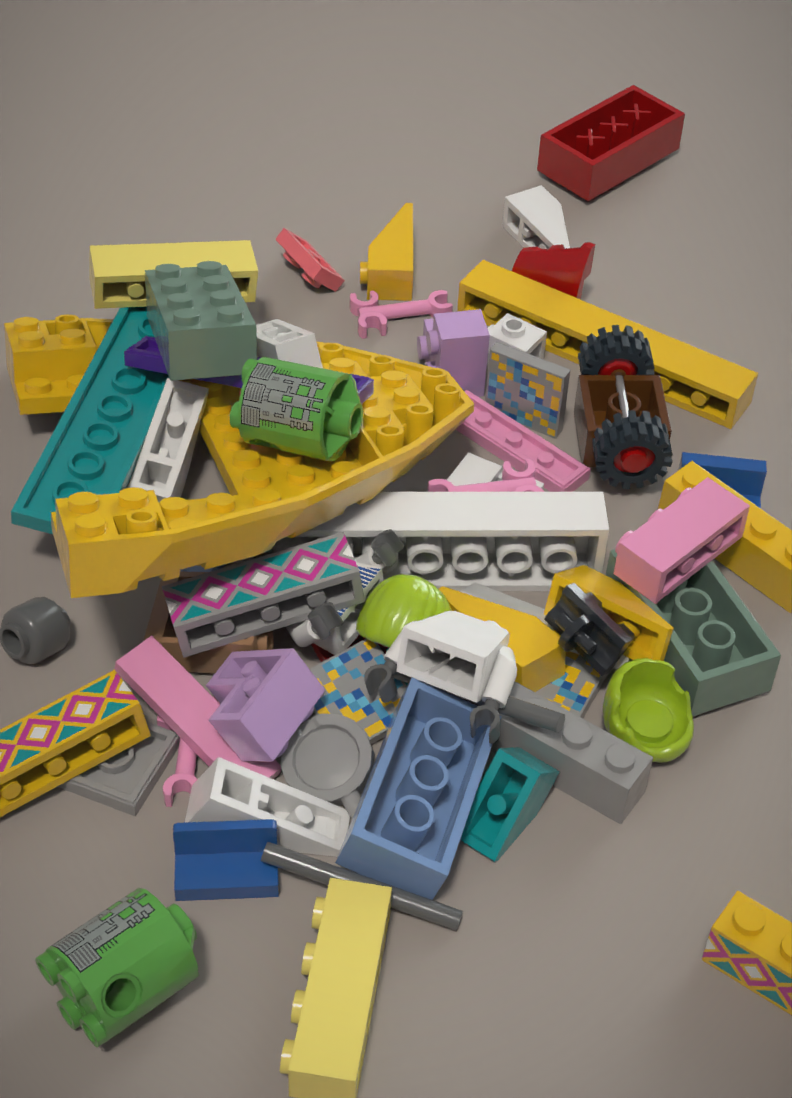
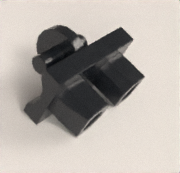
M575 583L566 585L560 600L544 618L561 635L558 640L559 646L565 652L575 649L601 676L611 672L635 636L624 623H615L603 611L602 602L592 592L584 593Z

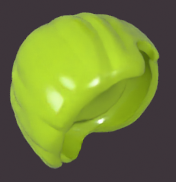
M394 575L383 580L370 593L359 614L356 631L361 637L390 648L406 624L446 611H452L445 595L431 582L415 575Z
M640 658L624 663L611 677L603 701L604 725L608 733L652 756V762H669L684 753L693 738L694 722L690 695L687 690L684 691L674 677L675 668L671 664L661 660Z

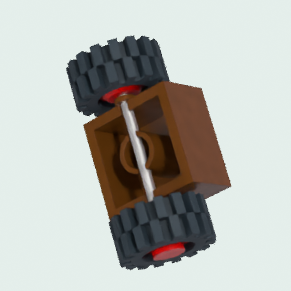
M612 325V332L607 333L605 327L598 329V337L592 333L587 336V343L582 342L580 346L581 353H578L581 375L578 377L574 417L581 462L587 467H596L603 481L609 479V485L616 487L621 482L622 489H630V484L636 483L638 489L644 487L643 481L648 480L651 484L657 482L656 474L664 477L668 473L667 467H671L673 462L670 444L672 430L660 375H654L653 369L655 367L648 339L644 338L643 333L639 330L633 333L631 326L626 325L624 331H620L619 325Z

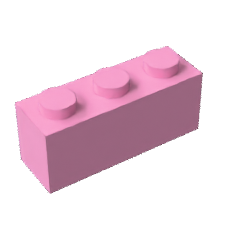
M707 477L694 488H686L677 500L664 510H656L648 521L637 530H630L620 538L615 549L617 557L613 574L656 604L742 537L750 505Z

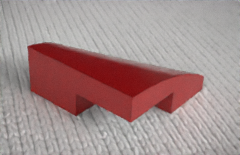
M585 242L581 247L564 248L563 244L552 245L549 249H541L538 246L525 247L519 252L512 272L581 300L584 280L591 273L596 244Z

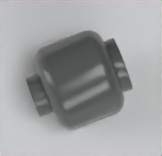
M34 597L11 608L4 614L0 628V642L5 652L10 657L25 664H36L60 652L67 646L70 638V619L67 612L46 597Z

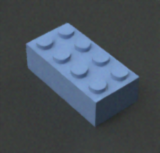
M413 677L411 678L394 711L336 859V864L363 876L433 900L448 877L492 744L489 743L491 727L489 725H481L477 728L474 738L471 737L470 713L474 708L478 707L477 705Z

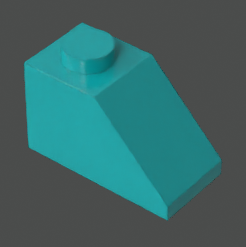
M520 747L499 748L476 791L460 840L494 862L498 861L536 817L560 771Z

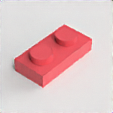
M283 228L275 240L285 249L283 257L295 267L302 268L304 272L301 276L312 286L319 289L321 285H324L336 292L345 281L305 239L286 228Z

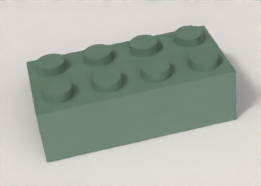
M203 261L198 263L197 267L180 268L176 264H161L156 266L155 270H145L147 318L170 381L242 375L245 362L249 358L257 360L256 323L227 265H222L216 261Z
M615 549L610 550L606 576L621 582L674 627L664 661L675 668L674 677L684 691L687 690L689 692L692 716L771 691L781 654L713 560L654 604L613 574L617 553Z

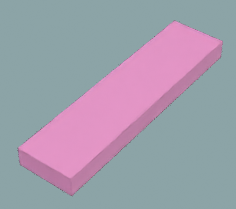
M465 390V393L474 402V412L455 430L501 460L509 461L511 466L519 472L525 470V461L531 458L536 465L535 480L544 483V488L550 492H573L589 480L591 470L589 467L475 394Z
M152 635L115 661L114 670L208 766L220 757L271 779H275L280 775L282 768L276 760L273 762L241 761L209 722L210 717L220 704Z

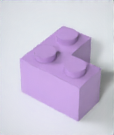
M481 309L436 313L433 315V319H424L423 336L417 337L418 357L420 360L425 359L426 366L448 371L464 391L468 390L478 397L484 396L490 338Z
M293 648L231 652L206 684V687L220 703V706L210 717L209 722L241 761L273 762L285 752L289 739L300 724L312 715L314 705L325 689Z

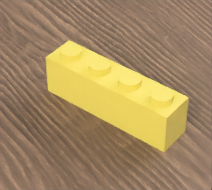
M251 241L89 246V279L94 308L147 307L145 270H155V267L161 264H176L180 268L197 267V264L203 261H216L222 265H227L244 301L255 302L258 267Z
M330 878L326 898L316 897L312 916V928L319 929L316 943H306L301 970L302 975L308 976L305 991L296 990L292 1005L291 1023L298 1024L295 1040L285 1039L280 1062V1073L288 1074L289 1097L357 1098L391 914L392 887Z

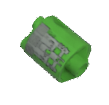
M264 356L258 360L249 358L245 362L242 369L243 386L239 401L235 402L231 408L230 425L232 428L239 429L240 435L246 443L272 447L284 452L320 460L335 461L343 454L349 441L357 437L363 422V406L361 405L356 381L352 374Z
M137 888L48 947L44 953L35 958L37 967L45 980L51 986L56 984L63 996L57 1002V1007L67 1024L73 1030L81 1026L88 1039L97 1048L172 997L199 976L198 964L193 953V944L197 939V933L191 920L177 904L173 903L166 908L157 897L143 888Z

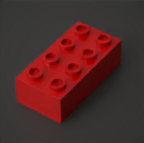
M632 85L541 134L537 171L569 189L579 197L590 201L678 150L685 113L639 87Z

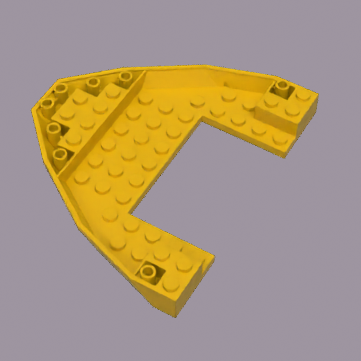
M65 314L55 317V320L39 321L33 317H20L15 319L14 322L4 323L7 370L20 415L65 411L114 319L79 318L76 315ZM317 342L323 369L374 379V393L362 404L363 422L357 437L349 441L343 454L337 460L325 461L284 452L272 447L246 443L241 437L239 429L232 428L230 425V411L234 403L239 401L241 388L197 379L178 380L209 388L199 430L230 494L213 493L207 498L189 500L180 497H168L158 502L154 490L146 491L142 488L132 487L114 494L96 495L91 492H77L68 498L55 499L56 512H51V526L70 597L80 598L124 593L137 589L138 581L159 576L163 581L178 578L181 569L197 565L206 570L260 555L272 549L278 540L285 537L294 538L343 514L346 507L354 503L361 505L373 499L387 485L395 482L407 473L418 461L429 456L474 412V402L451 374L444 369L343 346L338 343Z

